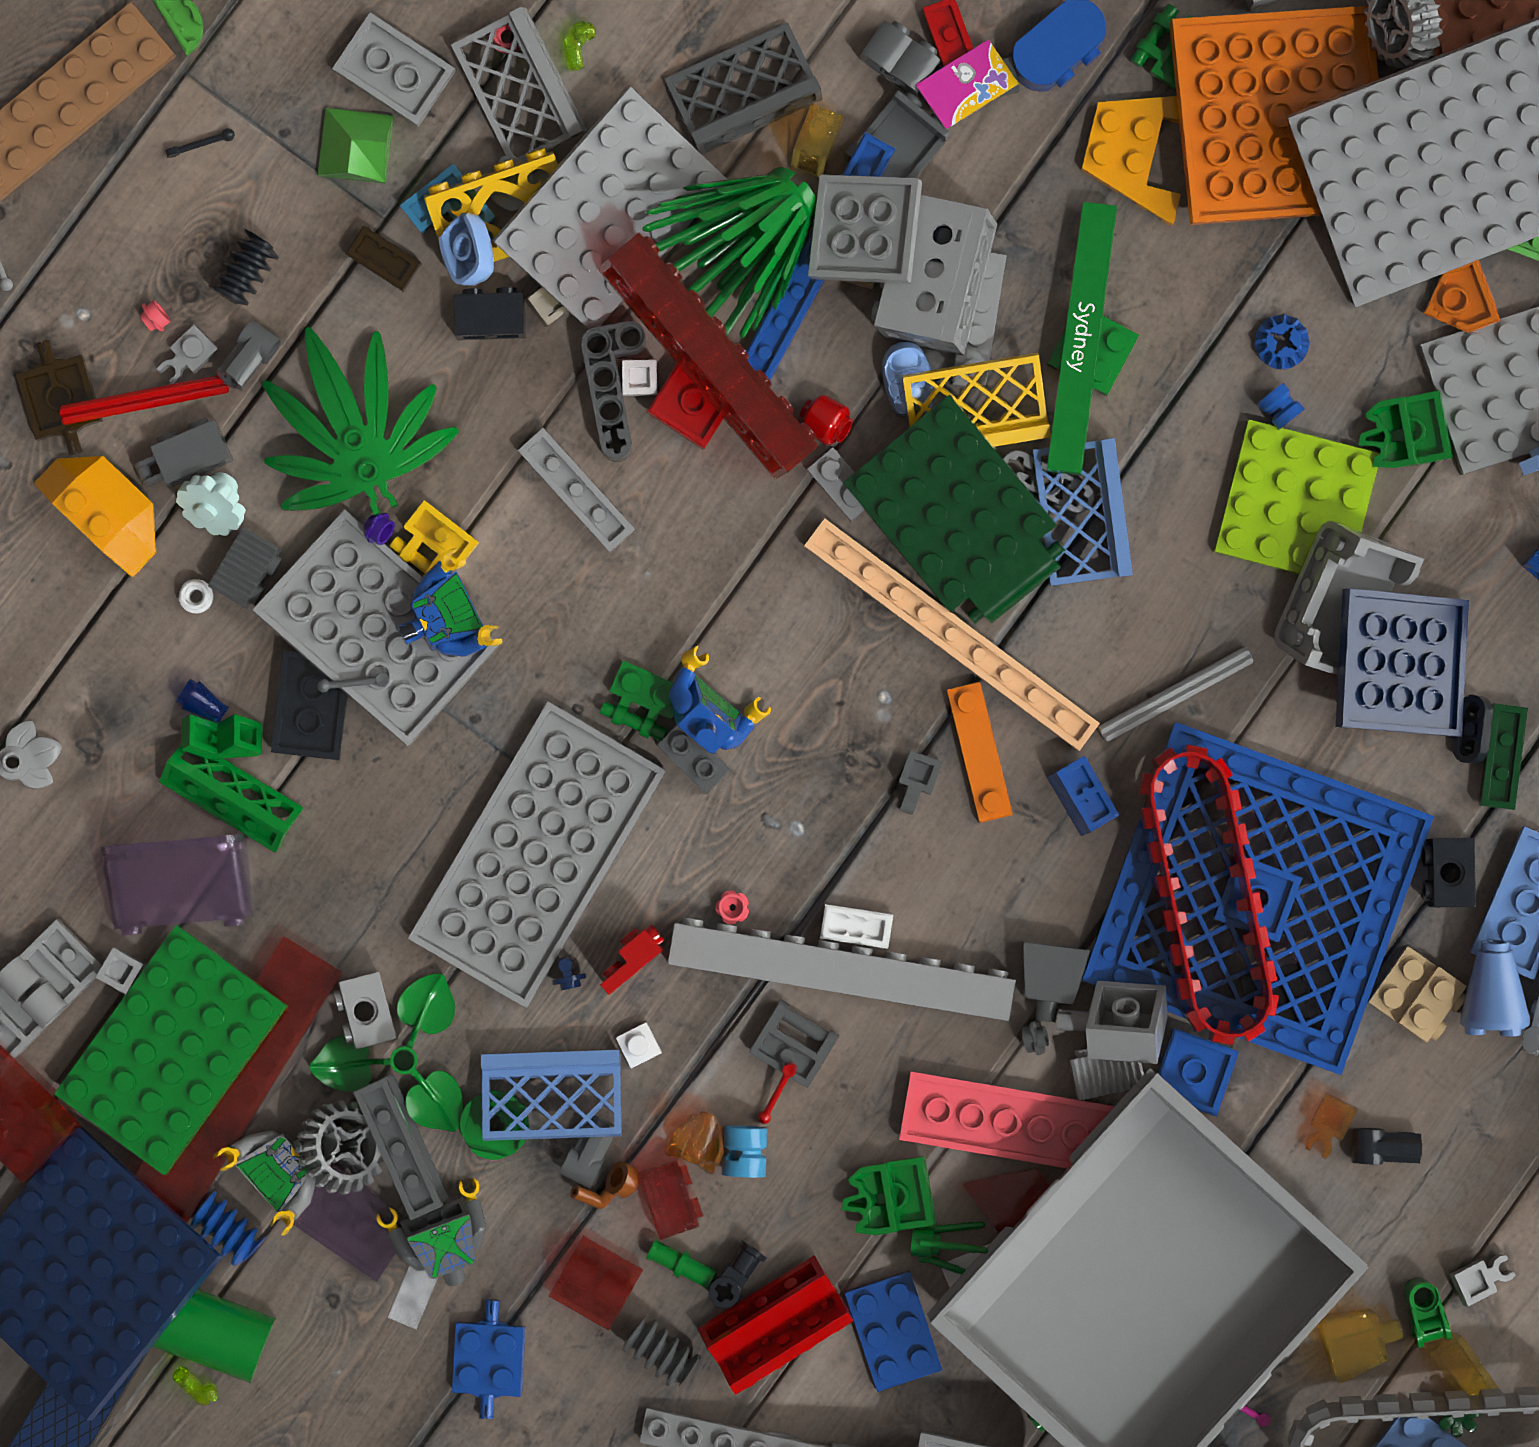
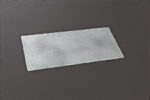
M409 1266L388 1318L417 1329L438 1277L431 1279L425 1270L416 1271Z

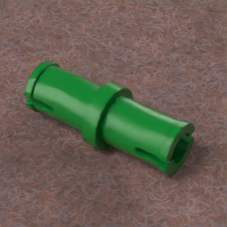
M658 1239L654 1241L646 1257L647 1260H651L673 1271V1276L679 1278L681 1275L704 1287L706 1290L709 1289L717 1273V1269H713L691 1258V1253L687 1251L681 1253L660 1242Z

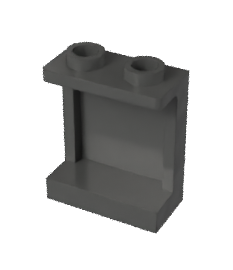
M897 90L893 94L892 100L865 131L896 149L881 177L917 178L949 139L950 132L945 129L937 115L933 113L930 116L920 108L922 103L910 92L903 94ZM863 135L846 150L844 159L848 162Z

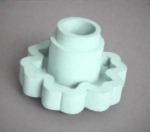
M218 472L210 477L194 475L190 481H184L177 492L176 503L184 509L182 512L184 518L190 521L196 528L205 527L212 535L220 534L227 536L231 530H237L244 520L246 511L241 504L237 503L239 500L237 482L226 473Z

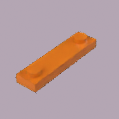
M977 682L946 690L979 823L1013 815L981 683Z

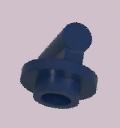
M563 958L558 963V967L563 973V978L552 980L553 985L560 984L561 991L580 987V979L586 978V973L574 975L572 970L574 967L573 960L571 958Z

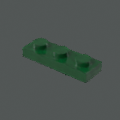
M1493 703L1489 751L1484 759L1478 806L1515 810L1528 708Z

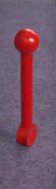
M788 1062L784 1065L782 1069L783 1076L765 1110L758 1114V1121L761 1124H768L770 1122V1113L788 1079L796 1074L797 1066L794 1063Z

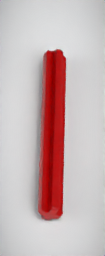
M218 375L61 405L59 413L61 422L67 425L225 394L229 392V386Z

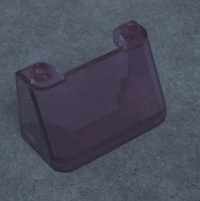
M225 835L101 847L114 930L121 929V936L142 934V927L224 920V926L245 925L244 918L253 917L246 835Z

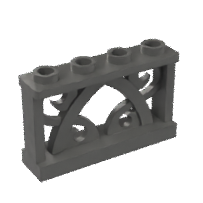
M391 1074L353 1092L410 1221L444 1205L443 1202L447 1201L449 1196L416 1122L407 1113L406 1100L395 1076Z

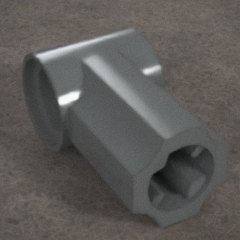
M251 320L240 333L236 341V347L217 370V375L232 389L242 390L260 365L270 361L280 346L281 338L254 320Z
M596 1115L591 1118L599 1128L614 1127V1124ZM588 1123L585 1128H592ZM614 1136L579 1138L576 1146H572L559 1173L590 1189L604 1162L602 1158Z

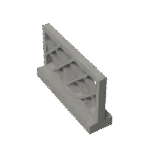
M519 7L509 12V15L451 44L506 156H515L511 148L514 133L532 138L528 150L529 153L541 148H545L547 152L574 137L576 138L588 132L527 8ZM509 24L514 34L510 50L493 44L496 31ZM490 34L488 42L480 40V38ZM473 42L485 45L486 48L481 64L469 62L462 48ZM517 44H519L523 54L515 52ZM491 48L509 53L503 73L485 67ZM514 55L526 59L530 66L526 80L508 75ZM471 67L479 69L477 77ZM484 71L501 76L496 96L483 92L480 86ZM533 74L539 85L531 83ZM506 79L524 84L518 104L501 98ZM529 86L543 92L545 100L541 111L523 106ZM487 98L494 100L492 108ZM499 102L517 107L511 127L499 123L495 116ZM548 105H549V107H550V109H551L553 115H550V114H547V113H546L547 108H548ZM522 110L540 115L534 135L516 129ZM544 117L557 121L563 135L553 140L539 137ZM502 128H503V129H506V130H509V134H508V137H507V138H506V136H505V134H504ZM537 140L545 143L535 148ZM525 154L518 157L524 161L527 160Z

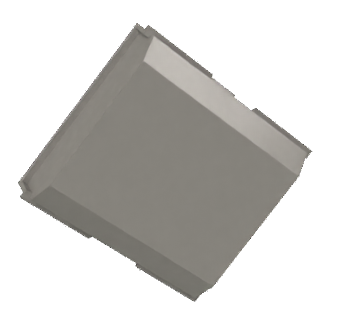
M1149 1068L1069 1156L1071 1165L1047 1188L1014 1228L1006 1226L987 1246L988 1253H981L925 1315L941 1334L1064 1447H1207L1223 1430L1224 1423L1237 1409L1241 1410L1271 1377V1371L1284 1357H1289L1369 1268L1359 1256L1168 1082Z

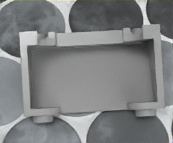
M1332 521L1325 522L1317 532L1276 627L1275 643L1277 647L1306 666L1338 675L1343 589L1352 588L1391 592L1395 583L1403 586L1410 585L1418 577L1424 559L1415 553Z

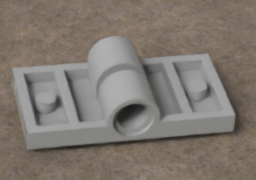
M56 919L20 956L13 959L0 971V1060L6 1066L10 1065L96 979V975L103 965L59 919Z

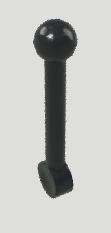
M225 128L221 134L180 147L169 148L165 150L167 158H173L181 153L221 140L231 141L235 136L234 131L230 128Z

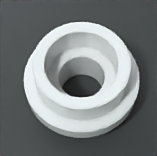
M189 580L183 584L179 591V602L190 613L198 614L205 612L213 603L214 595L212 588L208 587L209 584L203 580ZM196 590L201 591L203 595L202 600L198 603H193L191 594Z

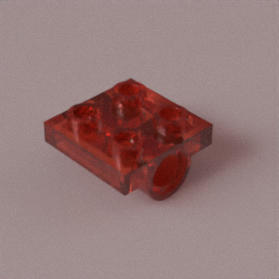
M583 1235L549 1297L609 1331L640 1277L643 1268Z

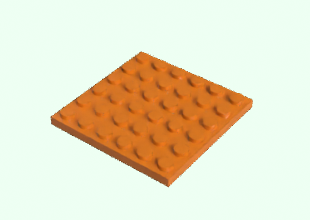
M1369 6L1172 19L1169 22L1190 225L1322 216L1286 116L1379 79L1376 50H1371L1372 40L1371 38H1366L1369 33L1368 27L1363 24L1367 21V15L1363 10Z

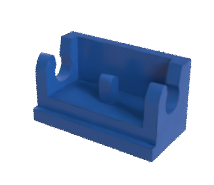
M1085 756L1047 777L1080 836L1094 831L1119 816Z

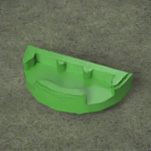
M153 0L184 52L189 56L198 47L203 37L204 22L199 9L191 0Z

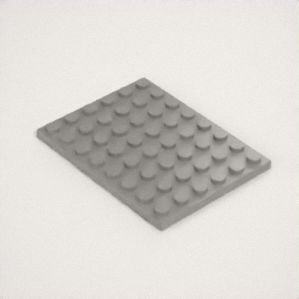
M1539 16L1286 116L1355 307L1539 237Z

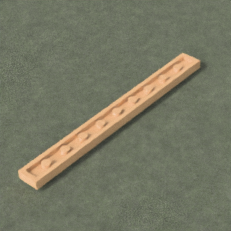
M825 518L804 545L806 549L1077 751L1081 750L1100 724Z

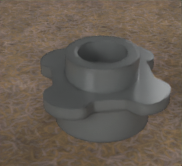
M1034 1020L1030 1022V1025L1022 1027V1038L1027 1053L1035 1052L1036 1055L1045 1053V1047L1049 1045L1045 1026H1041L1039 1020Z

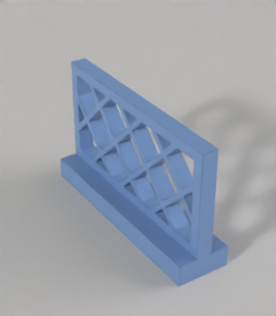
M1115 438L1086 442L1085 449L1095 448L1097 463L1089 474L1082 470V474L1086 478L1074 493L1058 482L1063 473H1058L1055 478H1052L1043 471L1041 456L1049 455L1050 447L1033 450L1040 504L1047 513L1049 510L1056 515L1053 519L1055 522L1060 518L1076 530L1063 547L1066 550L1064 553L1080 565L1072 576L1057 578L1056 572L1050 576L1051 586L1133 575ZM1097 468L1100 483L1091 477ZM1043 475L1051 481L1046 490ZM1088 480L1101 488L1102 497L1093 508L1077 497V494ZM1054 484L1071 496L1059 513L1047 504L1046 495ZM1073 499L1090 510L1079 527L1062 516ZM1101 503H1103L1104 516L1096 511ZM1093 513L1103 520L1106 526V531L1098 542L1081 530ZM1051 531L1044 536L1045 545L1048 548L1055 540L1051 537ZM1078 533L1095 545L1083 561L1066 549ZM1106 536L1109 551L1100 545ZM1097 548L1110 556L1111 571L1096 572L1086 564ZM1082 567L1091 572L1089 574L1077 575Z
M619 1050L481 1054L483 1141L622 1136L621 1057ZM583 1076H591L587 1081L581 1078ZM599 1076H613V1088L604 1098L590 1086ZM556 1077L552 1082L547 1079ZM564 1077H574L582 1085L569 1099L556 1088ZM530 1078H539L548 1086L535 1100L521 1088ZM505 1079L513 1088L499 1101L490 1093V1080ZM512 1079L521 1080L516 1084ZM586 1089L600 1101L587 1115L573 1104ZM517 1091L530 1103L518 1117L504 1106ZM551 1091L565 1102L553 1116H550L539 1105ZM613 1096H614V1107L611 1106V1105L608 1103V1101H609ZM490 1100L496 1104V1106L491 1111ZM605 1106L614 1114V1127L599 1128L591 1118ZM569 1107L582 1118L574 1129H564L556 1121ZM534 1108L548 1119L539 1130H530L521 1122ZM500 1109L513 1120L505 1131H490V1119ZM588 1123L592 1128H583V1126ZM552 1124L557 1128L547 1130ZM517 1126L522 1129L520 1131H513Z

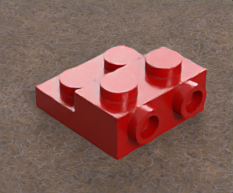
M652 924L642 932L635 928L620 941L624 947L618 952L627 963L623 965L620 961H617L602 974L606 980L600 985L608 995L613 993L664 950L661 943L665 939Z

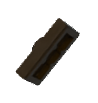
M366 226L362 227L345 253L346 256L402 292L405 291L422 265L420 261Z

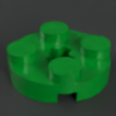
M490 1090V1093L499 1101L508 1093L501 1090ZM482 1093L471 1100L462 1112L460 1119L462 1137L470 1150L479 1157L489 1160L503 1159L514 1154L526 1141V1139L483 1141ZM514 1095L504 1105L516 1117L526 1109L525 1105ZM490 1100L491 1111L496 1106V1104ZM501 1109L495 1114L500 1116V1122L505 1124L504 1130L500 1129L498 1131H505L513 1120ZM527 1115L521 1122L529 1129L530 1121ZM517 1126L513 1131H520L522 1129Z

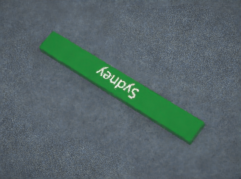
M1083 202L1048 457V472L1082 475L1116 223V205Z

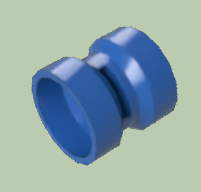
M1284 382L1257 403L1263 412L1270 414L1272 424L1277 430H1280L1305 410L1299 401H1294L1291 398L1290 390Z

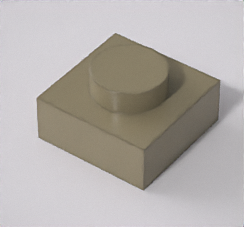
M542 287L524 299L544 327L549 326L567 311Z

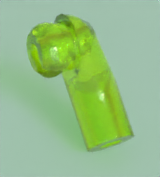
M179 1367L174 1371V1382L199 1405L208 1406L210 1402L218 1399L219 1393L215 1384L208 1383L204 1386L185 1367Z

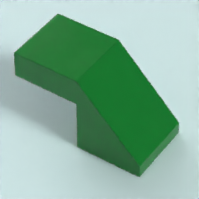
M190 714L182 719L181 750L207 759L256 757L262 754V723L233 714L217 724Z

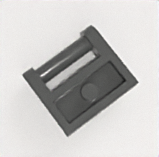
M781 999L749 1053L782 1073L786 1063H794L797 1066V1071L790 1078L808 1088L840 1035L833 1030L828 1032L788 1008L790 1004ZM782 1019L821 1043L822 1045L818 1052H814L778 1030L776 1027Z

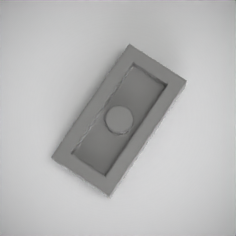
M831 448L807 469V472L850 522L865 511L863 506L843 483L855 472L834 448Z

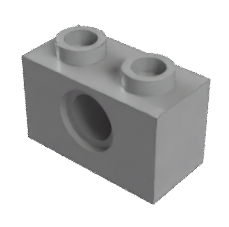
M379 972L337 983L339 990L333 991L338 1011L344 1010L348 1023L343 1024L342 1029L347 1045L353 1043L354 1049L357 1050L397 1039ZM367 1002L372 1006L373 1016L369 1021L362 1022L356 1019L354 1007L357 1003Z

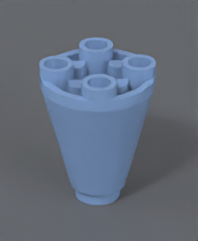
M1495 939L1481 941V949H1478L1460 1014V1024L1465 1026V1034L1484 1035L1486 1030H1500L1501 1036L1513 1037L1520 1036L1521 1029H1525V1027L1530 1025V1016L1512 950L1509 949V941Z

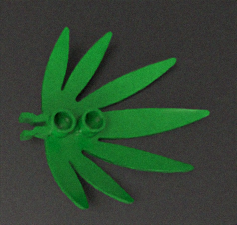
M306 327V352L312 380L322 408L337 435V439H334L324 425L288 392L267 380H264L262 385L273 404L289 424L312 445L334 459V463L327 464L313 458L295 455L266 457L264 463L267 466L286 475L312 481H330V484L312 486L295 493L281 504V509L284 511L320 509L348 500L364 491L371 499L370 507L373 515L376 516L381 514L378 508L379 498L375 487H379L382 496L389 500L392 508L399 506L395 497L389 493L388 481L411 472L431 460L459 434V429L452 427L432 432L415 441L406 450H403L420 429L433 404L437 387L431 384L409 403L396 422L388 440L384 439L388 414L389 381L386 354L380 332L375 331L373 333L366 358L364 400L368 424L365 426L352 390L338 363L311 327Z

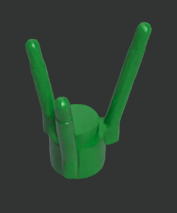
M982 1221L927 1226L923 1227V1229L914 1228L911 1256H918L921 1263L933 1264L962 1275L967 1269L932 1255L939 1256L940 1249L986 1254L988 1253V1248L941 1241V1235L935 1233L980 1229L985 1227V1223Z

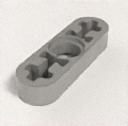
M1012 451L1004 457L1007 464L1009 460L1015 462L1017 458H1021L1024 460L1022 466L1030 471L1033 468V464L1035 465L1034 457L1022 451ZM1042 462L1043 471H1045L1046 473H1051L1056 477L1058 473L1048 472V464ZM1018 472L1017 476L1029 491L1039 496L1036 472L1032 478L1031 485L1025 482L1028 475ZM1065 473L1058 479V482L1062 485L1063 480L1068 481L1070 484L1067 486V489L1073 493L1082 483V481ZM1085 484L1082 488L1084 491L1083 497L1087 499V504L1091 506L1094 494L1090 486ZM1057 486L1053 491L1048 492L1046 499L1063 508L1070 499V496L1063 494L1062 500L1057 499L1055 496L1061 490ZM1070 503L1066 510L1074 514H1080L1088 509L1082 504L1075 507Z

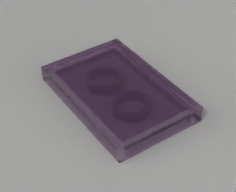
M332 1165L330 1166L333 1170H335V1171H337V1172H339V1173H341V1174H344V1173H342L341 1171H339L338 1169H336L335 1167H333ZM326 1185L320 1188L316 1187L311 1203L294 1220V1226L376 1282L396 1254L387 1236L389 1234L388 1229L380 1226L377 1222L378 1213L385 1224L393 1222L394 1216L389 1209L392 1206L364 1187L358 1192L350 1190V1193L341 1195L338 1190L334 1193H328ZM396 1210L398 1213L396 1224L400 1228L402 1227L400 1221L408 1219V1217Z

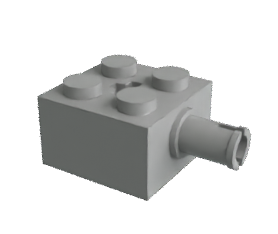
M1097 981L1089 1011L1059 1008L1057 1030L1086 1032L1088 1059L1158 1063L1168 1017L1165 985Z

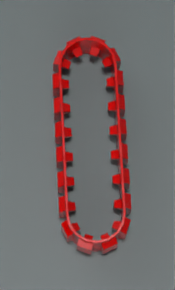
M1187 744L1184 745L1182 753L1176 754L1172 748H1168L1151 760L1154 768L1150 774H1142L1138 794L1145 796L1146 808L1139 810L1143 829L1151 828L1153 842L1146 844L1150 863L1158 862L1160 875L1154 877L1157 897H1165L1167 909L1161 910L1164 931H1172L1174 943L1168 944L1171 965H1179L1181 977L1175 978L1178 999H1186L1189 1007L1183 1014L1195 1031L1199 1032L1203 1029L1209 1031L1208 1040L1233 1045L1235 1037H1242L1245 1041L1249 1042L1266 1030L1263 1023L1267 1020L1268 1015L1275 1016L1279 996L1272 994L1271 982L1277 981L1273 960H1266L1264 948L1270 947L1266 926H1259L1257 914L1262 913L1263 908L1259 892H1252L1250 879L1256 878L1252 858H1245L1242 845L1249 844L1245 823L1238 824L1235 811L1242 810L1238 789L1231 790L1228 778L1233 774L1222 758L1213 760L1207 756L1208 748ZM1186 758V767L1194 769L1198 768L1199 762H1203L1209 768L1205 773L1209 782L1217 780L1220 787L1221 797L1215 799L1216 808L1224 809L1228 831L1222 833L1223 842L1231 843L1235 865L1230 866L1229 871L1231 877H1238L1242 899L1236 901L1238 911H1245L1249 927V933L1243 935L1245 945H1252L1257 966L1250 969L1252 980L1259 979L1261 985V996H1254L1253 1007L1258 1008L1256 1016L1252 1019L1247 1014L1241 1018L1239 1022L1242 1028L1235 1031H1230V1022L1219 1020L1216 1029H1213L1206 1022L1211 1016L1207 1007L1198 1009L1194 993L1201 990L1199 980L1191 979L1187 959L1194 956L1193 947L1184 945L1180 924L1187 922L1185 911H1177L1173 890L1180 888L1178 877L1170 878L1166 856L1173 854L1171 843L1163 844L1159 822L1166 820L1164 809L1156 810L1154 793H1162L1164 782L1156 780L1159 772L1163 769L1169 775L1175 771L1177 767L1174 759Z

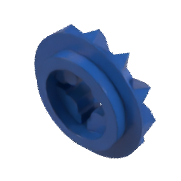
M1285 314L1269 317L1260 325L1255 335V349L1259 358L1266 365L1275 369H1289L1298 365L1305 358L1310 345L1307 328L1299 322L1298 318ZM1290 330L1288 342L1292 344L1293 348L1284 347L1275 354L1277 341L1270 333L1282 336Z

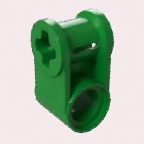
M1423 1278L1409 1280L1404 1286L1403 1297L1409 1315L1411 1333L1417 1348L1424 1347V1343L1444 1338L1446 1341L1452 1339L1450 1325L1443 1310L1437 1288ZM1420 1288H1428V1299L1423 1303H1415V1292Z

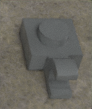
M910 750L898 784L908 787L900 811L912 815L920 793L923 792L931 795L942 765L941 761Z

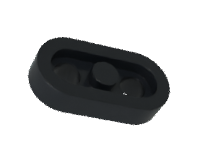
M1477 695L1464 697L1462 737H1453L1452 745L1455 758L1462 763L1478 764L1488 754L1493 707L1491 702L1485 697ZM1480 709L1479 718H1477V712Z

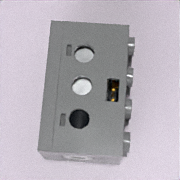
M921 195L911 284L880 282V288H883L881 299L874 303L871 319L875 321L874 326L886 339L899 342L910 341L918 346L965 355L997 228V222L988 209Z

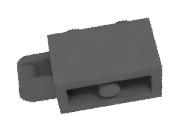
M202 418L190 423L188 431L178 435L175 431L158 437L156 439L158 443L150 446L154 456L134 464L143 488L165 481L166 485L172 488L184 481L191 480L194 475L200 476L233 462L234 459L219 424L215 420L208 422L207 418ZM157 463L161 473L153 476L149 466Z

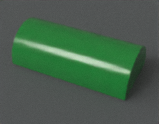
M197 1289L152 1347L251 1384L276 1318Z

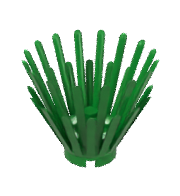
M777 167L765 175L688 185L683 187V189L687 191L707 188L714 189L679 196L675 200L659 203L660 207L646 212L649 215H656L679 208L687 209L701 205L644 225L642 230L651 232L696 217L702 220V222L651 245L647 249L649 255L657 254L682 241L685 245H692L734 223L660 272L659 278L665 281L702 256L704 257L698 261L699 269L707 268L723 256L679 295L677 302L680 305L686 304L748 249L718 281L717 288L722 291L700 315V324H706L770 249L738 297L737 306L721 329L722 336H726L730 332L753 295L760 291L767 280L740 330V339L746 336L751 325L753 331H755L782 277L772 303L773 309L777 308L781 297L784 298L808 230L814 225L813 219L815 218L817 199L805 181L796 186L794 182L789 180L796 174L790 169Z

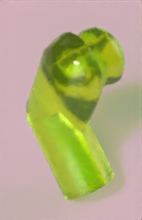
M579 21L573 24L563 41L568 71L570 72L585 68L581 48L586 41H590L596 35L595 26L590 22Z

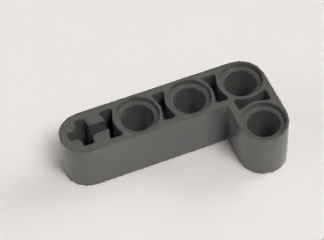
M634 321L589 329L581 339L600 446L604 456L612 462L625 461L632 452V440L616 360L636 356L645 349L647 343L645 331L639 323ZM625 332H637L640 335L639 343L633 347L625 346L621 342ZM601 337L606 340L607 346L603 352L593 353L588 349L589 341L592 338ZM602 370H607L613 374V381L609 386L600 387L594 382L595 375ZM607 404H615L619 407L620 413L614 420H605L601 417L602 408ZM624 425V429H617V434L620 442H626V445L621 447V453L615 454L613 449H607V446L613 443L611 432L608 430L603 433V429H615Z

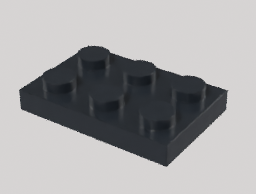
M283 650L271 753L340 761L348 695L340 688H331L324 693L318 691L316 686L319 680L326 679L329 682L332 681L296 651Z

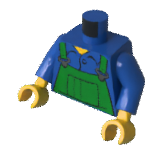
M457 548L445 551L441 556V561L425 573L412 593L413 601L410 603V609L415 618L397 626L406 645L424 637L431 651L438 650L444 655L466 657L484 649L486 646H499L502 644V639L491 640L490 638L491 631L499 627L497 625L483 626L457 571L452 573V570L459 569L466 564L465 559L458 561L456 564L452 561V554L458 550Z
M695 646L681 655L684 668L679 669L669 691V700L672 704L676 724L711 754L715 753L719 748L722 750L735 749L743 743L754 729L753 723H758L770 714L771 707L769 706L763 712L759 711L757 702L761 698L758 697L744 708L745 717L742 716L737 709L695 675L694 670L707 664L709 661L708 653L696 656L698 646Z

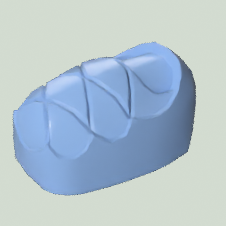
M466 212L460 214L449 224L443 234L438 237L440 250L451 279L459 285L476 286V284L487 280L494 269L491 239L485 222L481 217Z
M910 341L892 345L882 359V379L888 400L894 412L904 418L908 417L902 375L931 370L923 350L917 344ZM926 381L911 383L912 395L921 402H924L934 389ZM934 399L932 400V402H931V403L929 404V406H928V407H930L931 409H932V407H933V405H934ZM913 402L916 413L920 407Z

